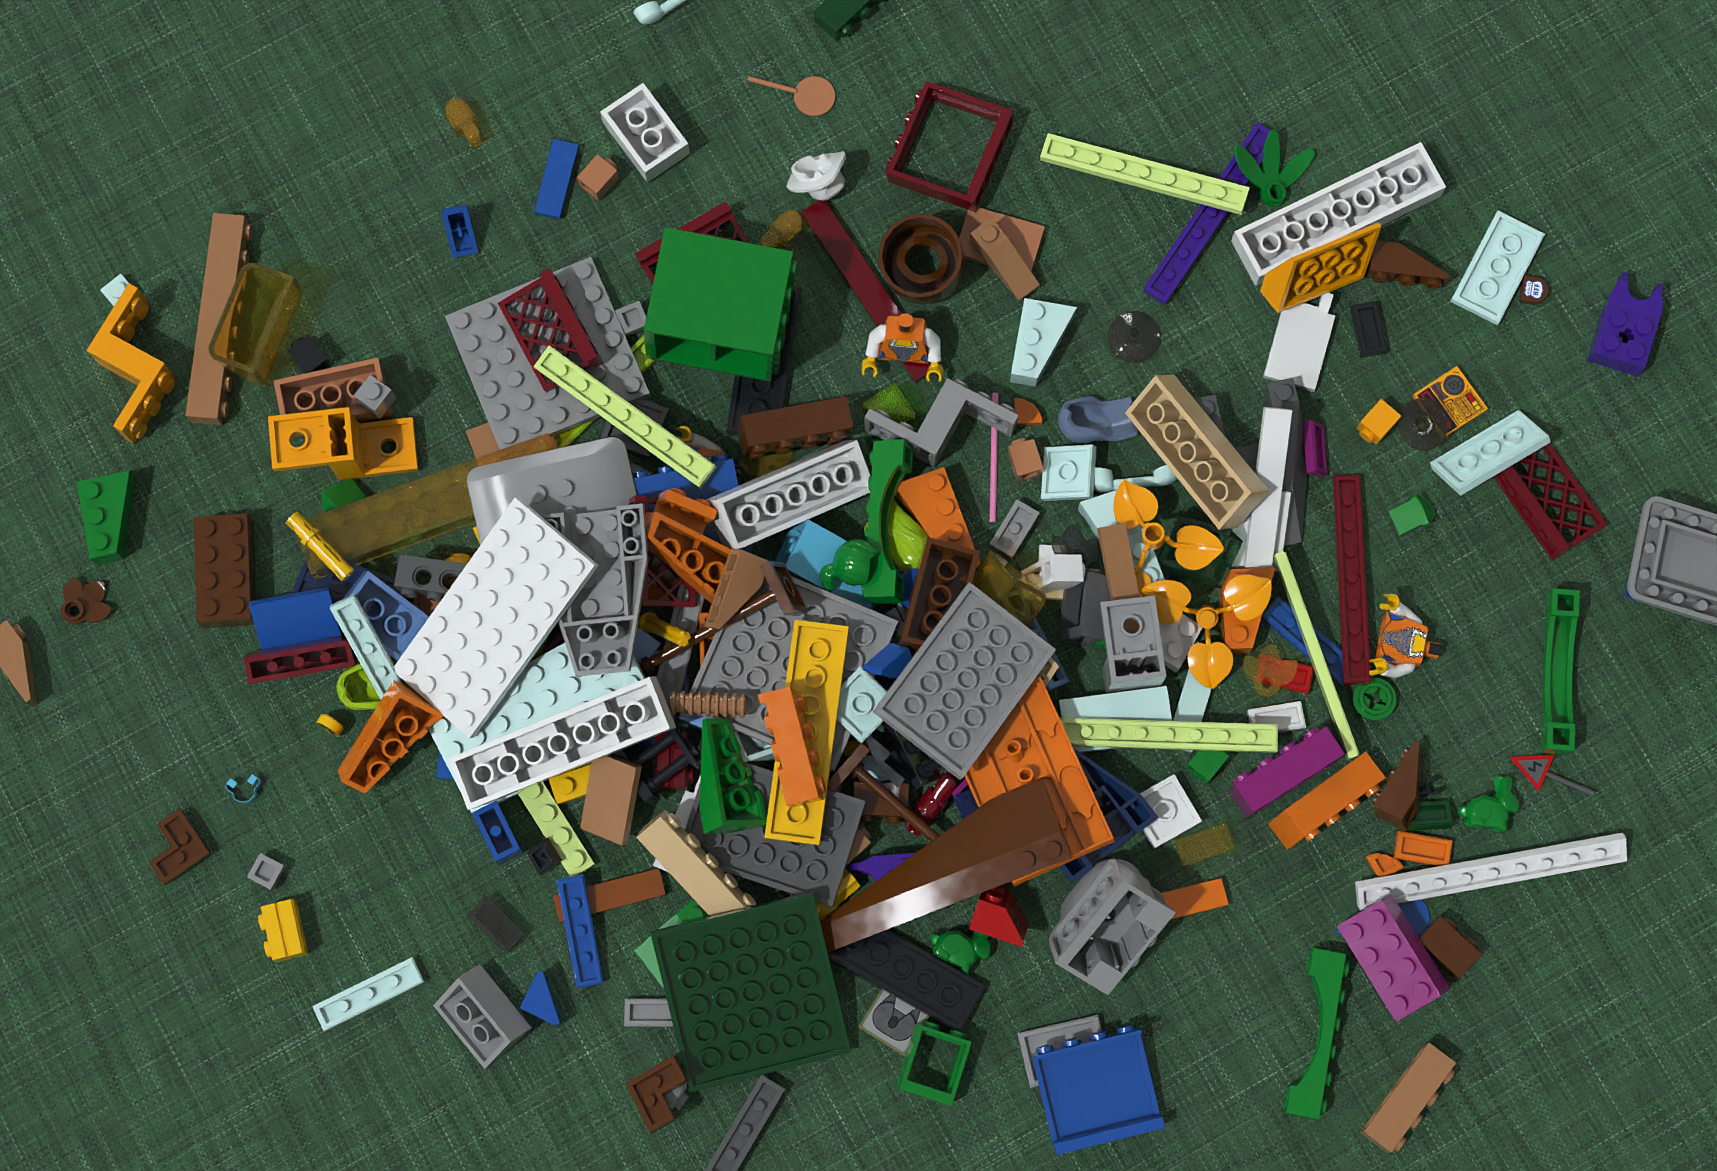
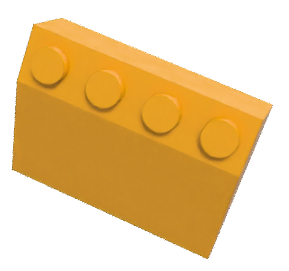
M1378 222L1291 257L1265 274L1260 292L1275 311L1280 313L1363 279L1381 225Z

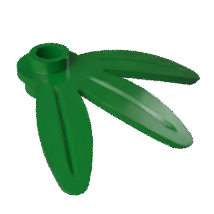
M1275 129L1269 131L1264 144L1262 155L1263 171L1243 146L1237 144L1234 147L1235 157L1242 173L1251 183L1261 189V199L1269 207H1277L1282 204L1286 196L1285 188L1294 183L1305 172L1315 155L1314 149L1308 148L1293 157L1279 173L1280 144L1279 136Z

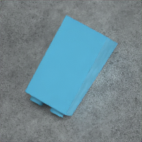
M805 520L791 526L774 562L785 563L792 577L824 590V585L819 576L820 570L823 566L832 564L835 552L847 541L816 523ZM838 578L836 579V588L830 593L871 610L876 606V604L864 598L862 585L851 586L843 583Z

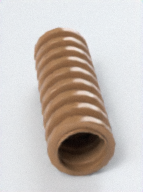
M673 690L670 696V712L672 715L680 713L681 716H684L685 713H688L689 716H693V713H697V716L706 714V717H710V714H714L715 717H719L720 714L726 718L727 715H732V718H736V715H740V718L746 716L747 696L745 694L737 696L736 693H733L732 696H728V693L720 695L719 692H716L715 695H711V692H707V695H703L702 692L694 694L693 691H690L689 694L681 691V694Z

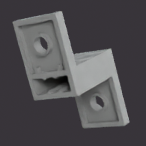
M947 378L917 433L914 432V428L905 422L898 424L891 420V416L879 409L875 412L870 408L864 417V431L881 440L904 439L913 447V457L935 468L964 413L990 427L996 428L999 432L1009 437H1012L1016 430L1019 415L1015 414L1016 411L1006 404H1001L1000 406L992 402V398L989 395L980 391L975 393L969 390L968 385L958 379L952 381Z
M1155 596L1100 602L1107 659L1102 668L1105 693L1161 687L1166 678V670ZM1127 620L1136 621L1139 625V630L1133 634L1127 633L1123 627L1124 622Z

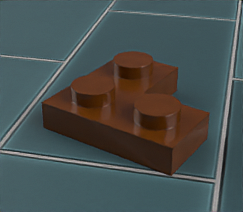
M178 809L157 824L171 847L149 861V864L163 885L166 886L211 855L181 809Z
M675 1056L668 1058L625 1083L649 1132L652 1134L677 1120L665 1095L687 1083L688 1079Z

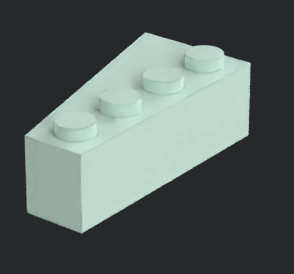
M1117 490L1079 503L1078 511L1086 519L1096 537H1098L1097 528L1118 524L1113 511L1114 497ZM1140 524L1132 530H1127L1135 569L1145 546L1142 540L1144 528ZM1149 549L1140 572L1150 577L1151 583L1164 580L1154 549Z

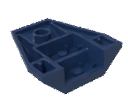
M1074 749L1075 754L1115 842L1059 866L1071 884L1091 870L1095 864L1159 818L1141 794L1076 749Z

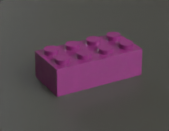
M1327 726L1321 730L1318 727L1313 728L1303 735L1304 737L1300 739L1301 743L1298 745L1295 741L1291 742L1277 753L1279 757L1276 759L1269 756L1254 768L1256 770L1254 773L1251 774L1248 770L1235 778L1229 793L1246 819L1333 765L1345 754Z
M1392 894L1337 926L1396 1022L1450 990V987Z

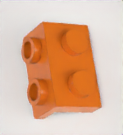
M671 488V490L667 489L660 493L653 512H659L703 535L706 524L715 519L718 510L712 508L711 503L698 498L693 500L686 497L684 491Z

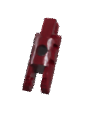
M945 773L940 776L941 778L933 786H929L913 807L912 811L928 825L934 821L949 801L948 798L956 785L952 773ZM906 820L905 828L918 836L920 832Z

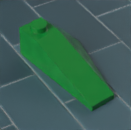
M705 718L702 720L700 812L704 834H727L763 827L767 823L762 794L760 790L756 791L750 778L752 772L749 766L745 767L740 755L741 747L728 719Z

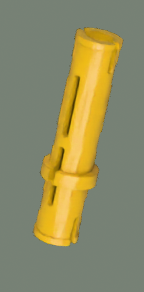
M299 511L289 517L286 524L302 539L301 543L312 549L327 567L336 574L341 582L345 581L353 573L354 569L320 535V530L317 527L313 528Z

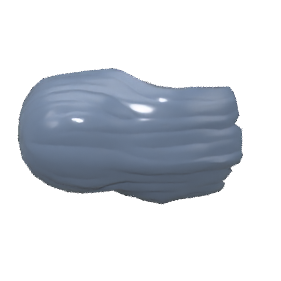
M1087 396L1067 401L1059 410V428L1067 439L1075 443L1120 441L1139 434L1137 427L1125 414L1133 403L1130 397L1102 401L1093 396Z

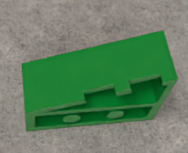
M130 471L77 481L89 558L97 565L124 560L129 530L128 521L130 510L132 511L133 490L137 478Z

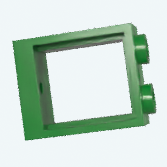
M927 1021L923 1022V1026L915 1024L895 1088L952 1106L972 1042L964 1039L966 1035L964 1033L950 1029L949 1034L938 1031L939 1025ZM922 1034L958 1045L944 1092L908 1080Z

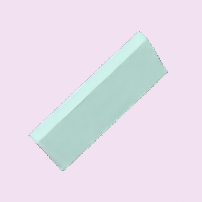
M1497 211L1450 302L1498 325L1545 234Z
M1518 410L1430 462L1432 470L1461 496L1550 443V438L1548 434Z
M1167 686L1059 700L1061 718L1172 721ZM1072 746L1080 753L1114 749L1109 747Z

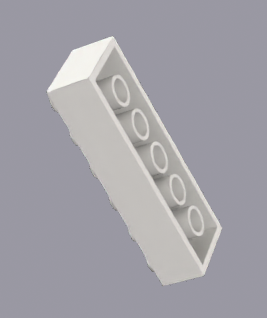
M845 440L705 501L711 503V507L718 510L713 522L722 545L732 550H738L870 493L868 487L870 474L858 441Z

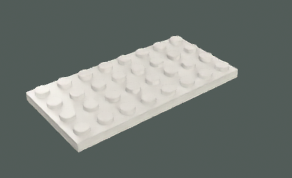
M515 497L394 666L395 673L468 738H474L599 565L523 500Z

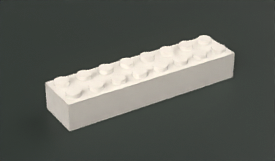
M1420 142L1236 230L1231 242L1253 283L1257 286L1263 283L1267 272L1291 257L1378 222L1382 226L1440 198L1446 186L1423 144Z
M648 677L450 757L448 760L466 807L470 810L675 729L676 726L657 677Z

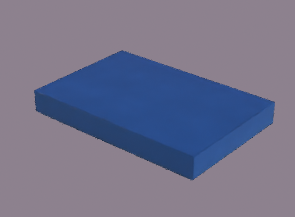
M330 587L250 601L249 608L261 649L342 636V630L338 622L331 615L330 605L334 604Z

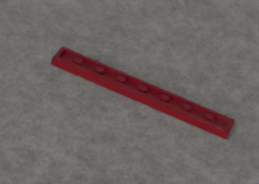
M819 200L801 211L802 217L875 325L878 327L881 324H885L888 316H900L901 312L827 203ZM900 361L915 384L926 377L928 367L931 365L929 361L928 363Z
M1333 475L1343 685H1370L1371 675L1369 671H1371V666L1369 662L1370 648L1360 475Z

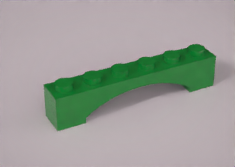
M904 439L874 441L873 450L870 452L872 475L868 479L870 501L867 503L866 511L869 523L865 530V540L871 543L878 550V553L870 560L868 580L861 588L864 598L873 604L904 603L905 576L895 568L888 539L889 515L894 496L906 473H912L913 447Z
M1553 588L1546 594L1540 754L1568 756L1575 751L1572 672L1576 626L1579 617L1580 590Z
M1312 948L1309 951L1305 977L1311 978L1319 1005L1318 1038L1313 1056L1304 1074L1294 1086H1287L1283 1114L1318 1120L1320 1115L1325 1114L1327 1099L1323 1098L1324 1087L1328 1088L1331 1081V1071L1327 1070L1329 1060L1334 1059L1336 1044L1332 1043L1333 1032L1337 1033L1339 1030L1340 1016H1336L1338 1005L1343 1004L1345 989L1341 988L1342 977L1346 978L1349 970V962L1345 961L1346 954Z

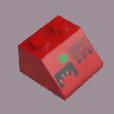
M1000 885L980 894L969 929L1022 947L1028 922L1011 890L1006 889L1004 885Z

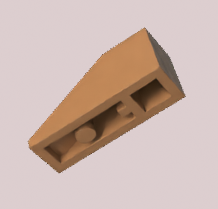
M989 218L970 233V243L1018 301H1021L1040 286L1008 237L992 218Z
M730 549L704 627L720 629L750 599L766 580L760 566L768 562V560L743 550Z
M6 620L0 624V668L25 702L34 707L38 702L30 648L24 639L27 637V634L18 623L13 625Z

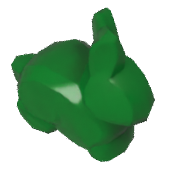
M1499 775L1494 778L1493 784L1496 791L1494 797L1480 795L1470 800L1467 805L1458 807V813L1464 818L1466 827L1495 829L1496 832L1500 833L1507 832L1509 813H1517L1519 810L1518 800L1511 793V777Z
M946 931L942 934L935 932L930 936V941L934 945L933 955L943 961H948L968 975L978 958L987 960L991 953V946L988 941L989 936L974 931L972 936H968L961 931Z

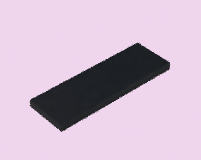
M801 287L794 288L793 298L790 301V314L788 324L785 326V340L783 349H781L778 375L773 374L771 382L735 375L726 430L727 435L738 436L736 426L742 415L784 408Z
M889 929L828 952L830 961L900 999L945 1027L961 1032L986 987L980 981Z

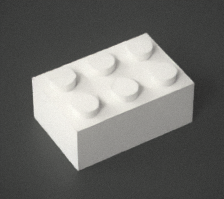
M644 83L600 111L604 125L647 183L690 154L688 142Z

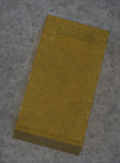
M1226 823L1173 841L1182 867L1235 849Z

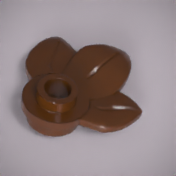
M73 577L65 584L62 592L65 602L61 608V615L67 623L73 625L84 621L97 623L111 613L112 608L103 603L106 594V587L103 581H95L82 586L81 582ZM78 607L80 609L79 614L72 616V609Z

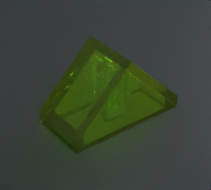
M895 383L863 402V415L867 414L869 408L875 412L879 409L891 416L890 419L893 421L909 424L915 423L916 413Z

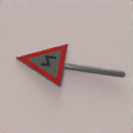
M1555 755L1509 757L1538 792L1547 776L1591 796L1595 795V791L1549 772V767Z

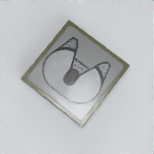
M881 989L858 1028L905 1057L914 1025L923 1026V1022L927 1021L929 1016Z

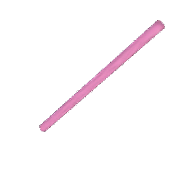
M992 393V402L998 404L999 393ZM991 427L989 522L996 523L998 430Z

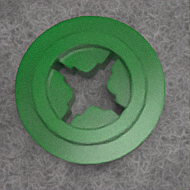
M1371 678L1370 685H1358L1355 688L1352 702L1356 712L1362 715L1364 719L1378 721L1387 718L1393 712L1396 706V693L1387 681L1380 678ZM1377 690H1380L1378 700L1383 704L1376 703L1370 709V700L1367 698V695L1372 696Z

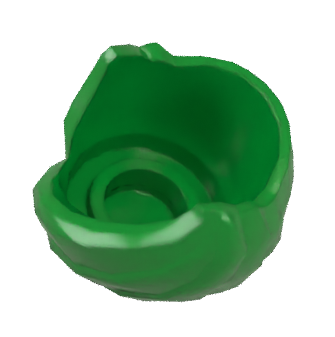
M852 539L842 544L835 552L832 564H827L820 570L819 576L824 585V590L832 592L836 588L837 578L851 586L866 584L870 571V560L878 553V550L871 543L863 539Z

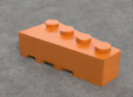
M944 467L900 483L895 495L900 499L910 517L924 529L930 538L975 550ZM979 559L977 562L975 574L979 573L981 569Z
M646 512L648 549L712 604L730 549L659 512Z
M393 680L340 765L338 773L341 782L365 794L390 770V766L399 757L402 758L408 752V748L418 738L421 739L428 732V729L444 716L416 691Z
M791 687L758 694L760 704L766 703L768 711L766 717H764L766 729L768 728L770 734L774 735L775 738L771 744L773 756L776 762L781 761L782 767H778L777 771L786 805L795 807L824 800L822 793L826 792L823 777L818 776L816 766L820 765L817 750L812 749L810 739L814 738V732L811 723L806 722L805 712L808 711V705L805 696H801L800 692Z
M1364 752L1285 809L1268 825L1285 848L1289 850L1305 838L1308 842L1321 832L1318 828L1324 823L1329 827L1341 817L1338 813L1343 809L1349 812L1361 803L1358 798L1365 794L1369 798L1380 790L1381 787L1378 784L1386 777L1367 752Z

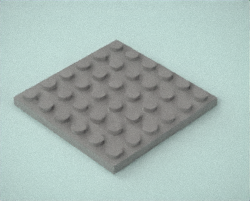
M592 257L554 271L553 273L558 277L604 362L596 368L591 366L584 371L630 404H634L640 399L651 397ZM535 280L445 316L503 457L601 417L560 386L547 393L544 391L498 305V302ZM542 286L533 291L532 301L543 302L546 292ZM516 301L507 306L510 314L520 316L524 303ZM529 304L525 318L537 321L541 307ZM546 309L542 322L554 325L557 317L556 311ZM523 322L521 335L531 338L535 325ZM541 326L537 340L549 343L553 329ZM558 331L554 344L566 347L569 338L568 333ZM535 344L532 353L533 357L539 359L547 347ZM555 349L562 355L564 354V351ZM569 353L568 359L574 364L579 365L583 363L579 354ZM544 375V378L547 383L552 381Z
M792 577L809 611L800 616L784 615L776 599L716 632L690 691H693L694 694L702 692L703 695H707V692H711V695H715L716 692H719L720 695L728 693V696H732L733 693H736L737 696L745 694L747 696V710L744 718H740V715H736V718H732V715H727L726 718L720 714L719 717H715L714 714H710V717H706V714L701 716L704 718L728 719L733 730L771 745L772 740H775L774 735L770 734L768 728L766 729L764 717H766L768 711L766 703L760 704L758 694L785 688L794 620L849 626L842 684L860 666L863 668L864 664L890 643L898 621ZM767 579L746 603L771 590ZM867 672L875 679L876 674ZM838 721L836 723L830 768L832 772H835L851 735Z

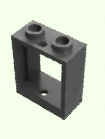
M1087 569L1083 582L1074 587L1064 589L1057 642L1083 647L1105 641L1100 602L1110 601L1107 577L1103 575L1102 570Z

